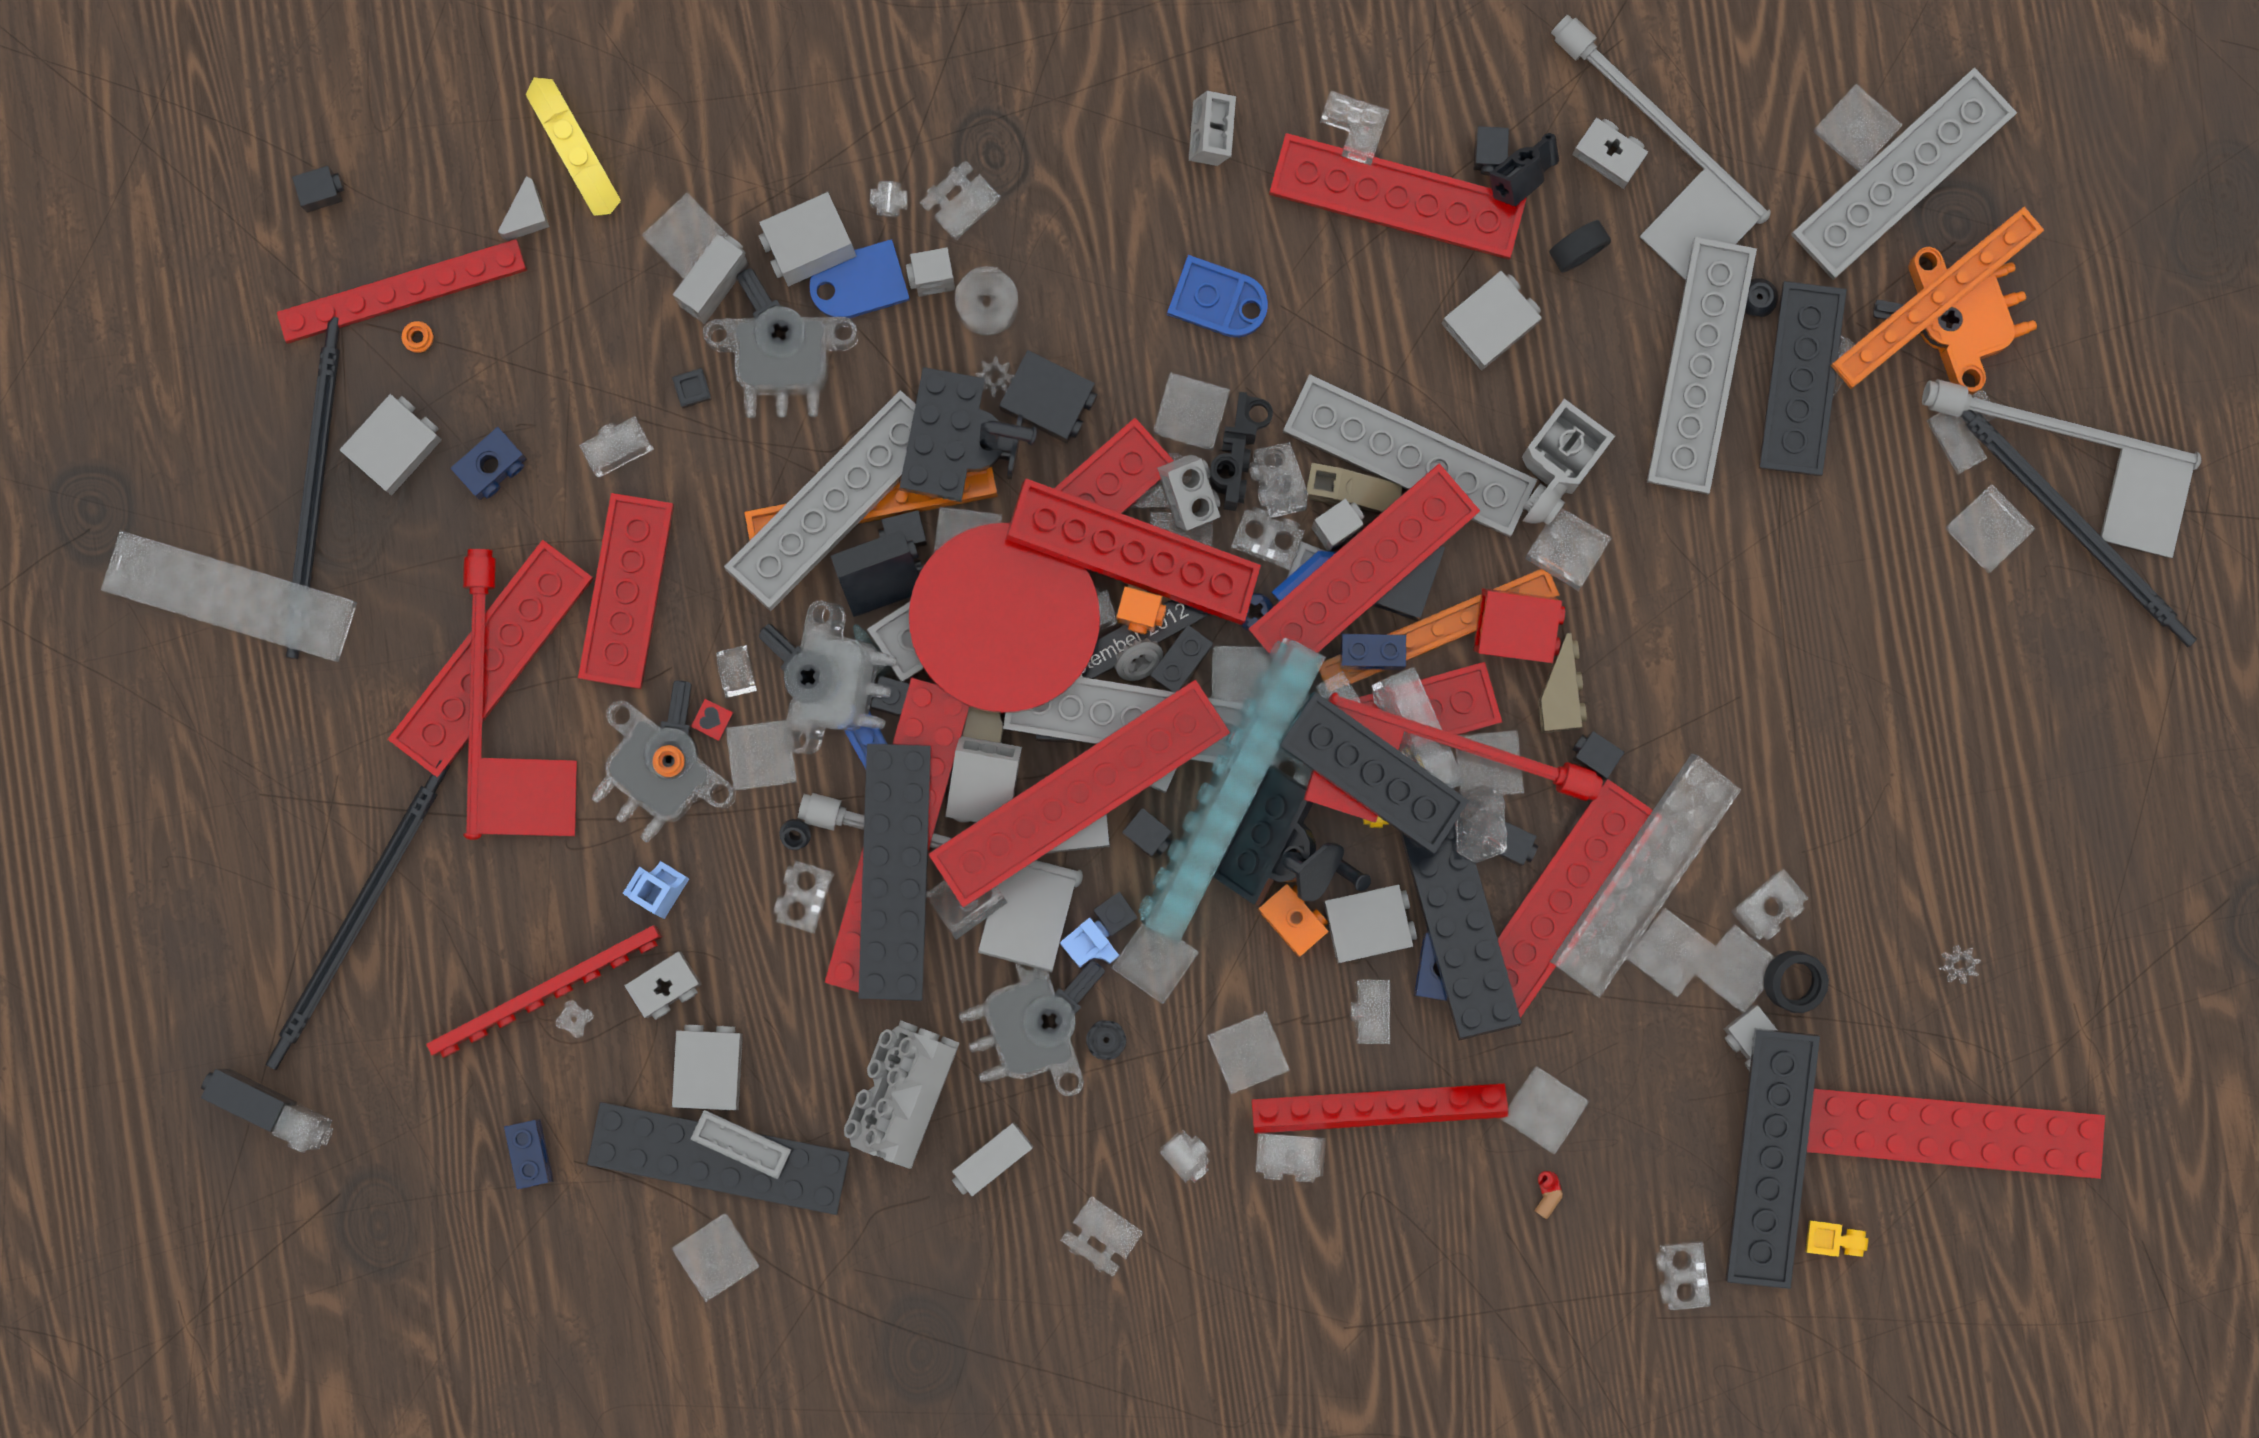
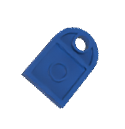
M892 239L854 250L856 257L813 275L810 279V294L815 306L823 314L834 319H849L910 301ZM824 284H830L835 288V294L829 300H823L817 295L819 287Z
M1188 255L1167 315L1228 337L1239 338L1252 334L1262 325L1267 314L1268 301L1263 287L1255 279ZM1247 303L1256 304L1260 309L1259 316L1254 319L1246 318L1242 313L1243 306Z

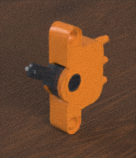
M1932 247L1922 248L1909 262V272L1917 293L1947 270L1942 255ZM1919 258H1928L1932 263V270L1921 268ZM2013 262L1999 267L1920 332L1923 340L1928 345L1939 350L1951 383L1966 386L1962 381L1963 374L1967 373L1974 377L1975 387H1968V394L1971 395L1979 391L1986 381V374L1981 359L1998 354L2008 347L2014 338L2037 329V324L2034 320L2016 325L2013 324L2008 307L2025 301L2026 294L2020 291L2003 296L1997 278L2015 271ZM1876 300L1873 307V317L1886 320L1904 304ZM1945 316L1948 317V322L1953 323L1949 328L1946 327L1945 321H1941Z

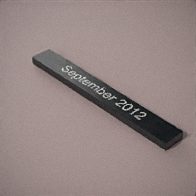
M1170 600L1162 604L1166 605L1167 609L1162 627L1156 626L1154 633L1147 631L1146 635L1128 630V626L1124 625L1098 639L1094 649L1095 655L1090 659L1092 664L1086 666L1080 677L1094 679L1113 669L1114 664L1117 662L1116 654L1124 652V646L1132 645L1135 639L1141 642L1143 639L1148 638L1151 642L1157 641V643H1160L1184 630L1187 625L1191 626L1211 614Z

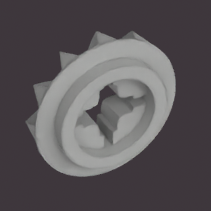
M1145 638L1139 642L1135 639L1132 645L1124 646V652L1116 654L1117 662L1114 664V667L1122 679L1128 681L1140 680L1152 674L1163 659V651L1157 641L1151 642L1148 638Z

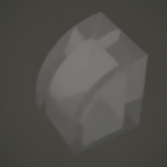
M747 645L716 652L718 671L726 698L757 691Z

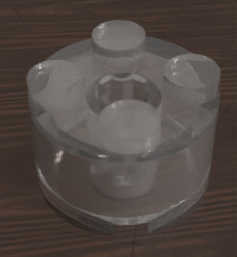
M990 266L975 268L967 273L956 287L955 304L961 322L968 330L980 335H994L1011 327L1018 313V294L1014 282L1003 271ZM986 295L990 296L991 301H993L988 307H984L982 303Z

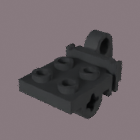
M1239 392L1235 427L1225 426L1222 452H1230L1231 454L1224 453L1214 458L1210 467L1211 477L1209 482L1211 487L1218 493L1226 494L1224 510L1236 511L1238 503L1244 504L1247 480H1241L1242 472L1248 473L1251 449H1245V444L1254 445L1257 430L1268 426L1273 416V409L1268 401L1248 396L1247 392ZM1254 406H1262L1266 409L1268 417L1263 422H1255L1250 418V410ZM1223 469L1229 470V475L1233 477L1223 479L1218 474H1221Z

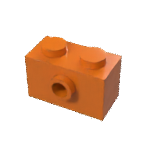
M1125 586L1117 613V622L1127 625L1128 630L1145 635L1147 631L1154 633L1156 626L1162 627L1167 610L1166 605H1162V596Z
M1286 884L1257 910L1293 952L1300 957L1329 932L1325 928L1328 921L1317 909L1311 912L1304 904L1305 901L1298 898L1296 885L1291 888Z

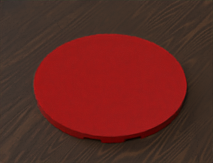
M991 523L977 526L956 535L944 543L922 568L915 582L909 607V628L912 644L928 676L940 689L967 706L994 713H1015L1031 710L1063 694L1075 683L1088 665L1097 643L1100 626L1097 592L1087 569L1005 539L1010 523Z

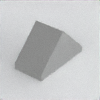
M527 176L498 230L501 237L507 241L550 227L537 187L533 180Z

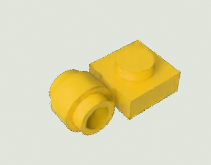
M1809 1221L1805 1252L1839 1257L1840 1246H1842V1248H1845V1255L1863 1257L1864 1251H1867L1869 1238H1865L1866 1231L1847 1229L1846 1235L1841 1236L1842 1225Z

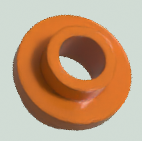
M414 321L405 326L401 338L404 346L409 351L421 353L430 348L434 336L427 324ZM418 332L423 333V340L421 342H413L414 334Z
M666 745L660 747L654 753L652 762L658 774L664 777H674L684 768L685 758L677 747ZM666 756L674 757L675 763L672 767L664 766L663 760Z

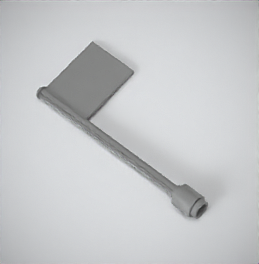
M1566 15L1551 32L1556 37L1554 41L1575 61L1581 57L1583 60L1587 59L1704 169L1640 235V238L1686 281L1695 236L1736 244L1755 223L1762 224L1766 222L1771 215L1770 209L1767 211L1611 64L1596 49L1597 46L1594 42L1597 37L1577 18L1572 19L1569 15Z
M1939 379L1935 382L1930 380L1927 382L1922 395V405L1928 406L1929 410L1960 417L1963 411L1972 410L1977 413L2121 449L2100 536L2108 543L2173 558L2192 473L2201 464L2199 452L2193 454L1973 398L1971 394H1968V387Z
M816 793L803 795L798 818L805 820L806 824L834 831L836 825L842 826V824L864 830L865 815L846 811V808L841 807L842 800ZM933 834L930 847L938 848L952 838ZM1035 860L997 885L994 890L978 953L1052 972L1073 889L1078 887L1083 880L1082 871L1080 869L1075 871Z

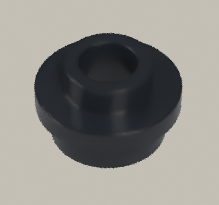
M790 819L781 826L779 836L785 847L791 850H799L809 843L811 830L804 821ZM792 830L797 831V832H799L801 835H799V836L793 835V834L791 833V831H792Z

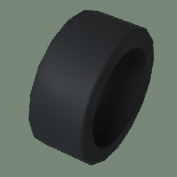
M1595 220L1560 240L1549 250V253L1563 273L1598 254L1611 243V238L1600 221Z
M1787 951L1777 955L1769 963L1765 971L1764 987L1767 996L1775 1005L1792 1013H1805L1815 1009L1823 1001L1828 991L1829 978L1826 968L1819 959L1801 951ZM1795 963L1803 964L1811 971V986L1807 994L1801 999L1790 1000L1782 994L1780 988L1781 978L1785 970Z

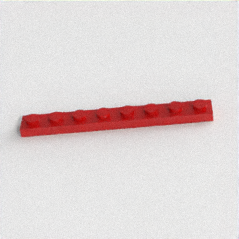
M517 239L281 310L277 312L285 342L289 344L325 333L328 322L333 317L339 318L338 325L341 328L525 272L527 269Z
M653 925L426 1045L431 1055L437 1056L441 1054L442 1058L450 1056L460 1050L458 1044L468 1039L471 1043H474L488 1035L486 1030L498 1024L499 1028H503L517 1020L515 1014L525 1009L528 1014L538 1010L545 1005L544 999L555 995L556 999L570 993L573 991L571 985L580 980H583L584 984L597 979L601 976L599 970L611 965L612 969L622 966L630 961L628 955L638 950L641 954H644L658 946L656 941L663 937L657 926Z
M1505 1083L1251 1100L1254 1133L1508 1117Z

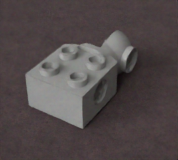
M1566 399L1555 410L1522 456L1526 467L1538 479L1548 485L1546 488L1540 483L1525 503L1523 508L1528 511V514L1523 519V522L1531 524L1544 522L1549 526L1565 504L1561 500L1562 496L1565 493L1573 494L1615 437V435Z

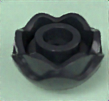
M1762 278L1751 280L1745 312L1748 315L1765 317L1772 313L1779 300L1778 291L1774 284ZM1757 295H1761L1762 299H1757Z
M1101 1020L1096 1022L1088 1031L1086 1043L1094 1057L1112 1060L1118 1057L1124 1050L1126 1036L1118 1023ZM1105 1037L1109 1038L1108 1043L1103 1042Z

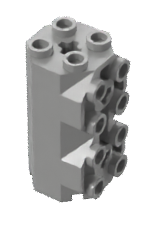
M900 1020L899 1026L893 1030L886 1029L879 1036L875 1051L867 1067L868 1076L873 1078L874 1087L870 1090L863 1089L858 1092L845 1124L844 1134L845 1137L850 1139L852 1147L873 1156L881 1157L891 1163L912 1169L958 1050L959 1042L943 1036L939 1042V1034L920 1028L919 1032L916 1033L917 1026Z

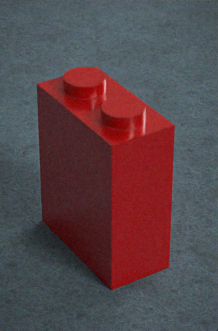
M1482 588L1473 650L1479 654L1553 663L1554 656H1558L1560 651V637H1557L1558 625H1562L1565 618V607L1561 606L1562 600L1553 597Z

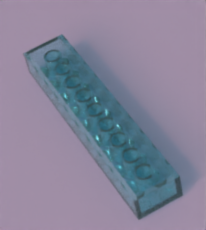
M1284 637L1282 642L1277 640L1269 654V657L1273 660L1268 670H1261L1254 684L1258 689L1253 699L1248 697L1241 708L1240 714L1244 717L1239 727L1233 725L1230 734H1228L1225 741L1229 744L1225 754H1218L1211 767L1214 775L1210 783L1204 782L1196 797L1199 800V804L1195 812L1191 810L1188 812L1182 824V828L1185 831L1181 839H1175L1167 853V856L1170 857L1166 868L1160 867L1153 880L1156 888L1152 896L1146 895L1139 907L1138 912L1141 913L1140 920L1145 927L1177 943L1180 942L1279 749L1278 743L1292 724L1326 658L1287 637Z

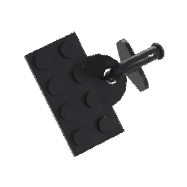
M923 367L899 491L962 502L967 472H981L992 467L999 459L1009 461L1007 479L1012 480L1019 442L1022 440L1028 442L1029 445H1033L1037 436V428L1022 426V414L1018 415L1017 424L1014 425L999 422L991 413L981 410L980 404L985 378Z
M1264 763L1209 872L1211 876L1256 906L1262 905L1274 880L1278 882L1297 881L1298 898L1303 901L1319 899L1326 891L1335 872L1353 883L1358 891L1366 890L1371 884V878L1368 874H1363L1342 860L1344 848L1341 845L1326 843L1316 851V841L1312 831L1304 824L1313 805L1312 802L1303 800L1307 788L1272 764Z

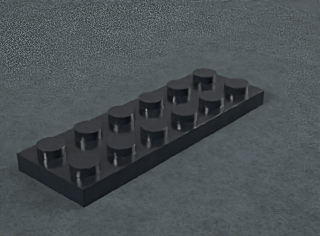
M1784 281L1782 284L1759 469L1814 476L1823 475L1836 371L1832 368L1831 364L1838 359L1847 289Z
M1317 692L1311 693L1278 743V746L1432 854L1436 853L1469 802L1467 798Z

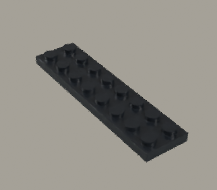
M867 744L859 999L923 1000L931 746Z
M1453 783L1447 784L1452 789H1454ZM1460 814L1435 854L1428 852L1400 832L1458 1040L1520 1026L1522 1022L1462 814Z
M1754 1028L1725 1278L1727 1282L1791 1289L1820 1042L1819 1035Z
M600 1102L587 1165L834 1215L838 1214L850 1156L848 1151L759 1134L792 1149L779 1179H776L691 1140L699 1121Z

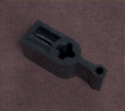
M1547 133L1543 135L1542 140L1535 146L1524 147L1515 151L1489 173L1494 199L1516 206L1544 182V172L1559 162L1556 136L1554 134Z

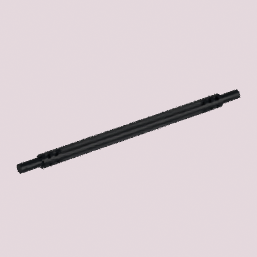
M333 317L328 322L325 345L321 347L286 625L289 627L286 658L299 659L302 628H306L340 350L337 349L340 328L338 325L339 318Z
M1972 410L1963 411L1961 418L1967 423L1965 426L2162 627L2167 626L2187 647H2190L2197 638L2176 618L2177 613L1980 413L1976 414Z
M448 765L438 778L431 774L425 786H420L280 1031L279 1036L281 1038L266 1062V1065L270 1068L277 1070L291 1044H296L324 992L438 795L435 792L451 765Z

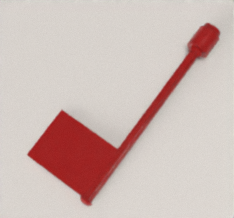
M468 549L467 557H464L463 588L469 589V594L472 595L467 815L466 833H463V836L468 840H477L481 838L482 834L575 836L577 761L481 758L485 596L489 594V590L495 589L496 558H493V550Z
M1337 692L1331 694L1328 699L1329 702L1397 750H1399L1404 732L1552 780L1553 784L1556 785L1557 792L1583 801L1588 799L1596 800L1602 788L1603 779L1597 775L1596 771L1569 762L1564 763L1562 767L1555 768L1340 697ZM1312 770L1303 800L1376 823L1378 818L1376 814Z

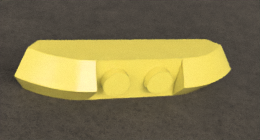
M534 77L526 93L530 104L593 215L611 214L621 199L553 79Z

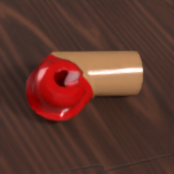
M1543 1171L1538 1176V1184L1543 1198L1534 1210L1546 1220L1563 1197L1559 1178L1551 1171Z

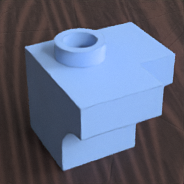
M660 861L651 872L639 867L623 894L653 914L665 919L689 878Z
M1088 918L1060 942V945L1079 968L1092 959H1101L1111 964L1119 957V954L1107 940V937L1110 935L1099 920L1094 923Z

